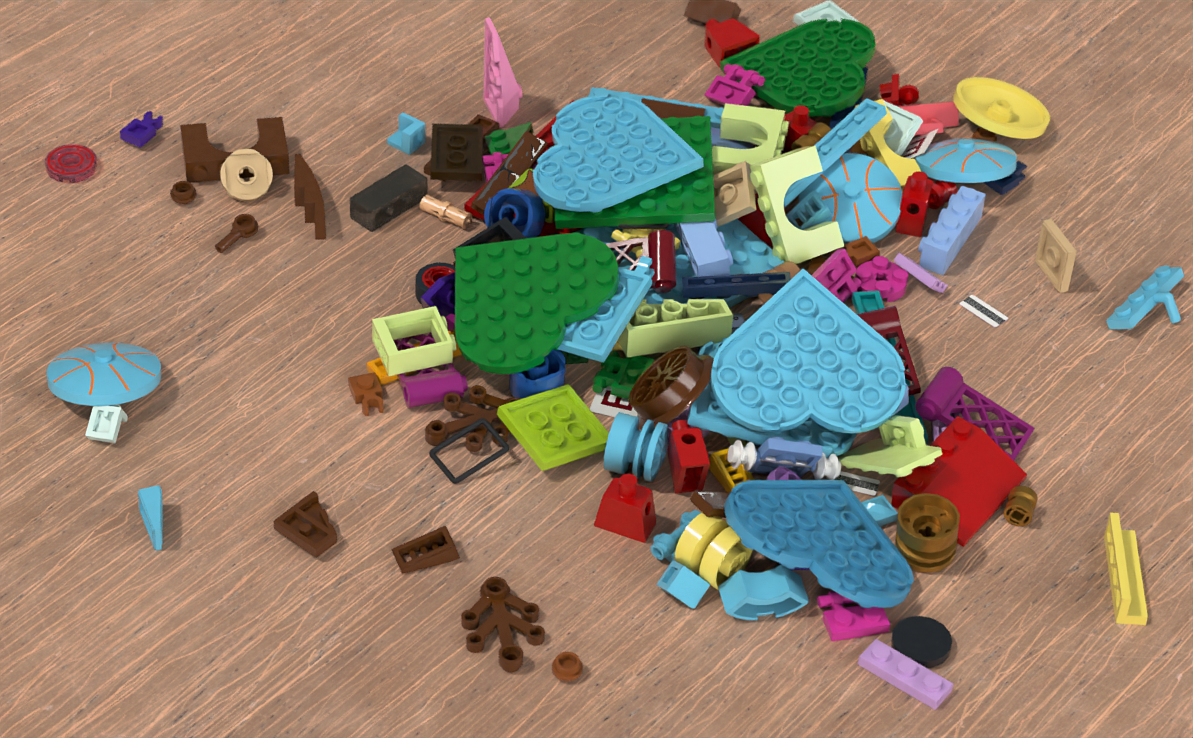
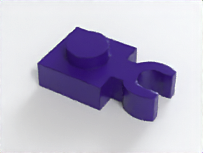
M152 111L146 112L142 121L135 118L120 130V139L141 148L156 136V130L163 126V116L160 115L158 118L153 119Z

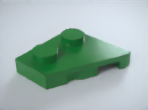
M531 122L506 130H496L490 135L485 136L491 155L493 152L509 154L526 131L531 134L534 133Z

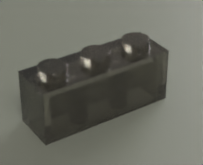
M407 164L403 165L350 197V218L370 232L375 231L419 204L422 198L428 195V178Z

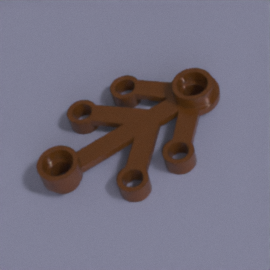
M475 385L471 387L469 399L472 403H483L496 408L486 410L462 402L460 396L456 393H448L444 396V409L449 412L456 411L468 415V417L443 423L440 420L431 421L425 428V440L428 444L437 446L447 440L448 434L461 431L481 418L486 419L492 424L493 421L500 419L497 415L499 406L520 400L521 398L510 397L504 400L486 394L487 391L483 386ZM501 422L494 429L498 434H503L501 437L507 442L510 430ZM483 424L478 426L473 433L466 436L465 447L468 451L478 452L482 449L483 439L488 432V429ZM492 435V441L496 444H500Z
M490 577L485 580L480 588L481 598L470 610L464 611L461 615L462 627L466 630H475L479 626V616L492 605L493 613L475 632L467 635L466 648L471 653L481 652L484 649L485 639L497 628L501 644L499 665L506 672H516L523 665V650L513 643L510 627L525 634L526 640L530 645H541L545 640V630L539 625L531 624L539 619V606L535 603H528L511 594L510 587L503 578ZM505 604L520 611L521 618L506 611Z

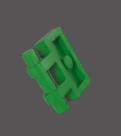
M611 351L604 363L601 362L602 369L595 374L592 389L596 393H601L604 388L609 386L611 387L610 395L629 399L634 384L643 372L654 363V359L641 355L625 357L623 359L619 358L618 352Z

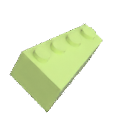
M643 299L620 335L618 342L626 357L665 353L681 346H687L691 349L704 346L710 341L715 344L722 342L723 338L731 336L733 314L724 299H688L687 304H681L674 301V299H663V304H646V299Z

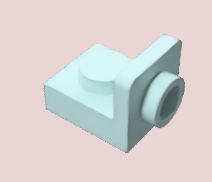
M118 404L93 406L85 436L90 440L116 443L121 422H127L128 416Z

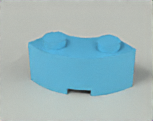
M782 564L772 570L761 573H748L739 570L718 586L726 614L744 620H758L757 616L774 613L776 618L781 617L809 603L801 576Z

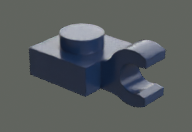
M1017 161L1016 170L1009 176L983 183L1002 196L1017 187L1025 179L1026 175L1021 173V171L1026 169L1027 165Z

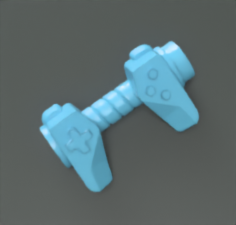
M693 510L683 513L681 515L680 527L670 535L665 533L656 535L653 538L654 543L650 547L653 556L659 560L665 558L669 562L675 561V550L682 533L689 523L701 512Z

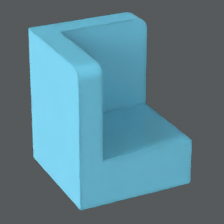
M402 112L398 116L399 130L387 138V144L411 155L425 144V123Z
M672 560L656 584L692 609L697 606L710 586L705 580Z

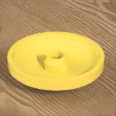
M984 77L967 78L958 83L953 95L956 107L966 118L986 130L1003 136L1018 139L1036 138L1044 134L1050 121V115L1046 107L1038 99L1021 88L1000 80Z

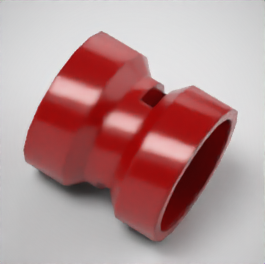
M941 180L935 181L932 188L930 208L933 210L938 209L944 203L949 202L951 195H956L958 192L956 184Z

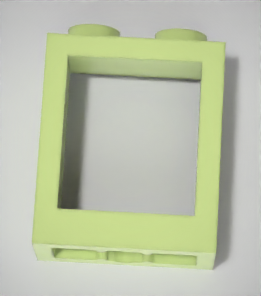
M436 306L372 319V340L388 376L453 363V351L456 350V341L453 334L449 335L446 319L444 316H440ZM431 332L436 343L398 351L393 340Z

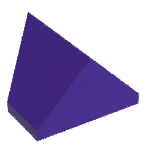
M455 272L439 278L420 297L422 309L436 306L440 316L446 317L451 313L455 315Z

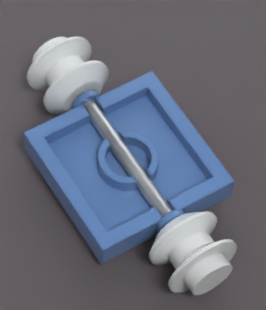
M771 437L756 451L753 442H748L746 447H743L742 442L737 440L728 450V462H731L732 468L737 469L740 464H743L747 472L769 475L771 471L782 466L797 474L800 479L810 470L816 480H821L823 476H826V480H834L841 472V462L836 454H831L826 459L825 454L822 452V446L811 444L809 441L793 442L786 441L782 437Z

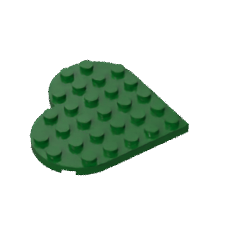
M841 18V22L834 20L827 22V19H819L801 24L721 61L720 67L724 72L725 65L737 64L746 71L753 70L758 72L760 76L765 78V82L762 86L755 85L751 88L756 92L757 96L776 109L785 111L786 114L794 111L796 106L802 105L809 109L808 117H830L835 112L854 106L855 102L864 93L865 77L862 68L866 67V64L875 54V36L866 25L854 20Z
M577 232L456 247L455 336L463 357L467 361L470 360L478 365L480 370L495 374L519 373L545 361L544 357L553 349L557 350L561 345L568 323L581 321L599 312L598 307L605 303L607 299L610 301L615 295L619 285L620 273L614 253L602 241Z

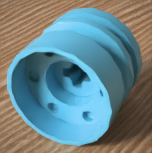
M619 412L612 423L604 454V470L625 474L632 463V473L636 478H640L644 471V480L653 482L666 456L668 424L659 422L655 427L654 421L647 420L640 431L639 417Z

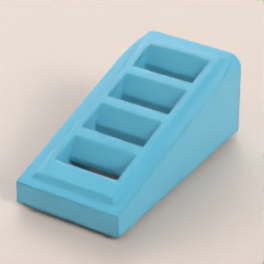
M814 190L797 204L786 217L794 227L803 230L823 223L833 214L816 190ZM815 205L819 208L816 213L812 209ZM807 211L811 215L808 220L804 216V213ZM798 217L804 223L800 227L795 221Z
M157 485L140 489L138 492L139 512L153 548L156 551L161 550L163 544V499L161 486Z

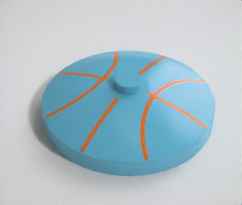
M965 138L930 143L925 153L916 156L915 161L921 172L926 173L930 178L956 183H980L998 180L1012 174L1016 170L1017 155L1011 148L996 142Z
M844 153L799 194L800 203L807 195L816 190L833 214L825 221L838 222L844 244L865 236L872 243L881 240L895 227L901 212L902 190L894 173L880 161L862 154ZM816 205L812 207L815 213L819 210ZM808 211L804 213V216L808 220L811 217V215Z
M95 343L79 346L58 355L50 362L47 368V384L50 391L65 401L80 405L108 406L130 402L152 392L161 381V363L158 357L145 348L125 343Z

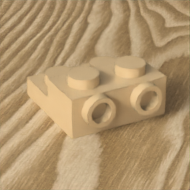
M746 161L713 175L717 227L756 210L755 194L757 189L752 184L750 178L751 164Z

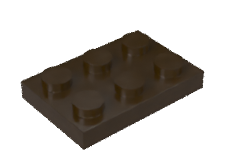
M432 123L430 180L482 181L483 125Z

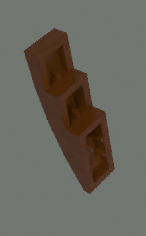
M295 154V206L305 207V223H315V240H326L324 201L319 184L300 154Z

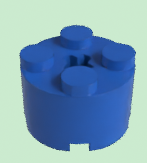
M525 189L500 190L486 204L484 212L485 224L487 227H490L506 217L526 238L537 237L540 235L545 222L543 200L540 196Z
M553 349L544 357L545 361L540 365L523 372L509 374L511 394L514 397L523 399L564 386L565 357L558 349Z

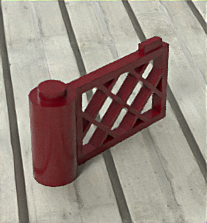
M658 230L651 232L647 237L606 243L612 251L615 250L619 253V256L616 258L618 266L624 258L633 264L628 270L634 271L642 256L652 258L650 269H654L655 274L652 277L653 284L649 289H655L658 293H668L676 287L674 233ZM642 246L643 253L636 261L628 256L634 247Z
M896 306L857 314L883 338L898 337L899 342L894 349L901 359L905 360V379L912 381L913 384L908 386V396L921 393V387L901 328Z

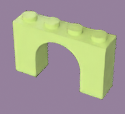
M725 103L721 116L720 138L751 142L758 145V147L735 149L713 146V175L732 168L738 163L746 161L753 165L781 155V150H784L785 136L788 134L789 121H785V111Z
M816 146L802 147L750 165V178L752 184L757 189L759 196L758 206L765 216V229L768 236L771 237L774 247L772 250L773 256L778 257L780 261H791L798 264L844 247L837 221H825L800 230L794 227L785 215L784 197L788 188L799 179L823 171Z

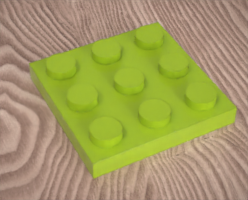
M569 384L498 407V417L541 471L604 451L606 448L609 432Z

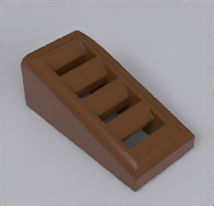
M446 525L391 549L402 574L449 563L460 558ZM421 551L422 555L417 557L415 552ZM409 554L412 560L406 562L403 555Z

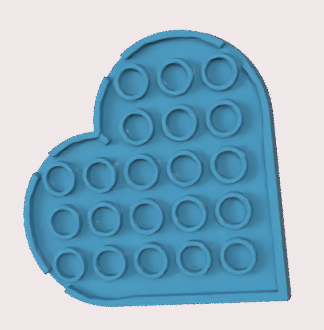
M751 480L737 484L729 494L724 507L726 521L741 538V542L745 547L758 551L762 555L781 563L788 569H794L795 567L809 568L817 577V581L821 586L834 590L838 594L857 602L864 608L893 607L902 603L908 596L911 584L914 581L908 562L844 480Z

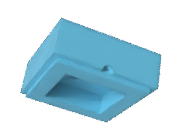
M884 495L861 502L879 526L897 521L898 513Z

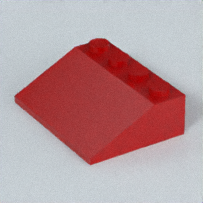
M957 416L929 445L940 447L943 454L934 458V463L918 466L912 469L911 474L899 477L893 484L891 505L899 509L906 499L913 495L924 493L937 494L950 500L956 506L960 515L957 544L964 547L1008 499L1011 489L1022 484L1027 478V474L981 428Z

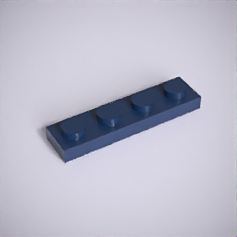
M790 272L683 277V298L703 299L716 296L720 299H726L732 295H743L745 297H755L759 294L768 293L775 295L791 280Z

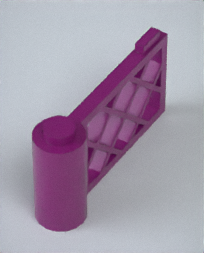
M431 332L428 336L420 334L402 338L401 341L398 339L393 340L398 351L415 348V346L407 343L411 338L422 342L418 347L436 343ZM453 363L442 365L447 369L442 371H436L430 367L416 370L420 373L415 376L406 377L405 373L397 374L408 408L444 402V396L448 393H456L460 398H463L464 392L468 391L465 375L461 376L459 371L455 370Z
M942 367L937 372L915 405L917 413L923 419L928 421L939 420L947 426L955 419L949 415L950 413H961L963 419L979 428H985L987 435L999 447V443H1009L1012 454L1005 450L1003 451L1013 461L1035 429L965 384L960 372L952 367ZM964 394L972 399L975 405H965L962 395ZM969 412H978L982 421H972ZM986 412L994 413L999 420H989ZM1002 427L1005 436H996L993 428ZM1010 427H1015L1025 434L1013 436Z

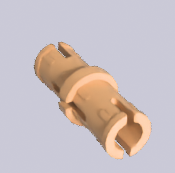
M430 195L424 196L421 200L420 209L437 216L440 221H448L464 229L472 221L471 213L454 207L453 203L449 201L443 202Z

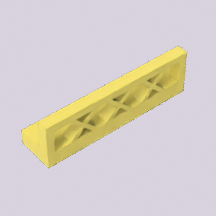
M1110 513L1104 541L1115 622L1117 624L1146 625L1148 615L1135 530H1121L1119 513Z

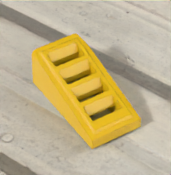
M729 448L711 453L709 469L723 488L731 493L732 489L737 485L733 481L741 479L745 482L755 479L751 472H747L744 469L743 464H740L737 469L732 468L731 462H728ZM730 464L731 467L725 468L724 465ZM732 472H736V473H737V474L732 475V476L729 475V473H732Z

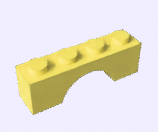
M882 99L874 101L886 107ZM886 107L887 114L860 138L862 149L867 152L869 157L880 161L894 173L903 194L908 176H912L914 172L921 170L915 159L901 157L887 146L884 135L887 133L893 118Z

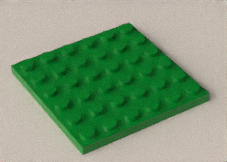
M710 116L661 118L665 124L703 158L704 167L621 203L604 208L597 213L555 208L556 229L619 226L621 224L647 225L715 221Z

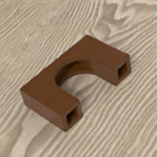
M282 117L257 119L258 142L249 149L256 150L270 162L273 176L289 174V153ZM206 123L180 125L186 181L192 183L221 180V167L233 152L218 150L210 144ZM243 169V173L239 174V177L251 178L254 177V173H249L248 169Z

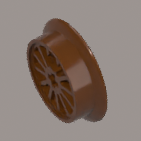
M681 346L670 350L652 363L636 381L629 395V403L638 413L639 429L642 430L647 420L654 421L656 427L659 422L667 424L683 413L699 397L709 383L714 358L709 355L698 356L689 347Z

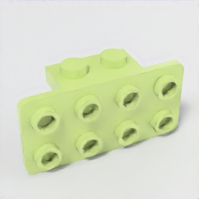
M893 415L886 423L879 426L882 439H873L837 456L841 465L847 469L859 468L862 471H877L879 474L889 473L895 474L896 477H903L911 474L913 468L934 463V458L941 456L943 453L940 447L926 445L923 436L924 429L918 418Z

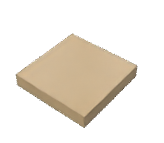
M1052 219L1044 220L1035 262L1059 293L1067 292L1077 251Z

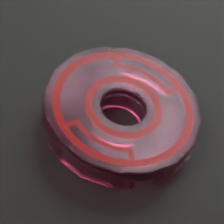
M69 144L56 147L45 158L47 174L59 182H63V179L70 180V183L84 181L96 171V154L93 150L83 145Z

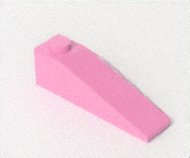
M485 18L483 100L494 121L499 122V128H503L519 109L522 88L520 84H517L491 19Z

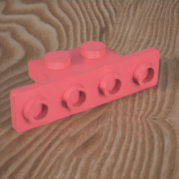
M954 101L897 106L921 117L923 120L915 135L922 136L938 129L936 133H943V127L959 125V110Z

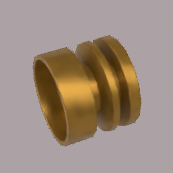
M928 493L913 495L906 499L898 509L895 546L904 556L910 568L916 572L931 573L941 571L948 567L955 559L960 515L956 506L950 500L940 495Z

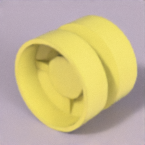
M700 513L682 533L676 546L675 561L684 565L696 575L699 574L700 578L719 590L718 586L737 571L745 569L753 549H749L742 544L741 538L731 526L729 527L726 520L721 517H707L705 514Z

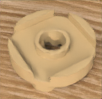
M253 149L234 151L224 161L220 172L221 183L227 194L231 198L245 202L254 201L264 196L273 178L270 162ZM243 169H248L249 173H254V177L250 178L249 182H245L243 178L239 177V174L243 173Z

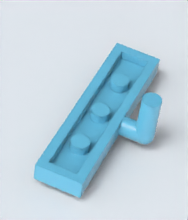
M1165 265L1155 269L1154 273L1147 280L1143 281L1141 286L1134 293L1130 294L1128 299L1121 306L1117 307L1115 312L1106 320L1109 329H1132L1157 303L1165 304L1171 323L1179 322L1181 317L1173 294L1169 291L1184 277L1182 268Z

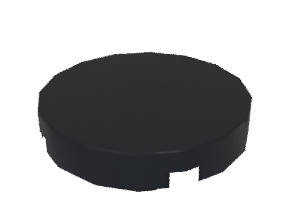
M924 616L905 618L894 627L891 637V647L920 665H926V668H934L943 664L950 655L952 646L951 634L942 623L933 618Z

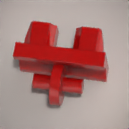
M899 74L892 75V82L880 84L882 100L895 106L912 105L919 99V90L915 86L905 85L900 87Z

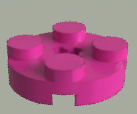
M876 256L873 258V261L865 262L857 268L855 277L860 279L862 283L857 290L858 292L879 290L881 298H887V302L898 300L905 294L908 272L897 264L889 262L886 257Z

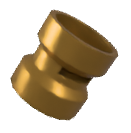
M1016 486L1011 489L1008 503L1003 513L1007 522L1015 526H1026L1031 522L1034 514L1033 510L1038 501L1035 491L1026 486Z

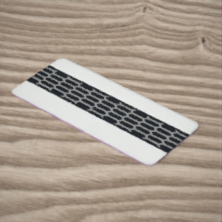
M974 295L960 302L961 306L993 327L999 326L1008 319V317Z
M843 471L834 479L844 480L852 491L872 496L876 495L880 483L879 480Z

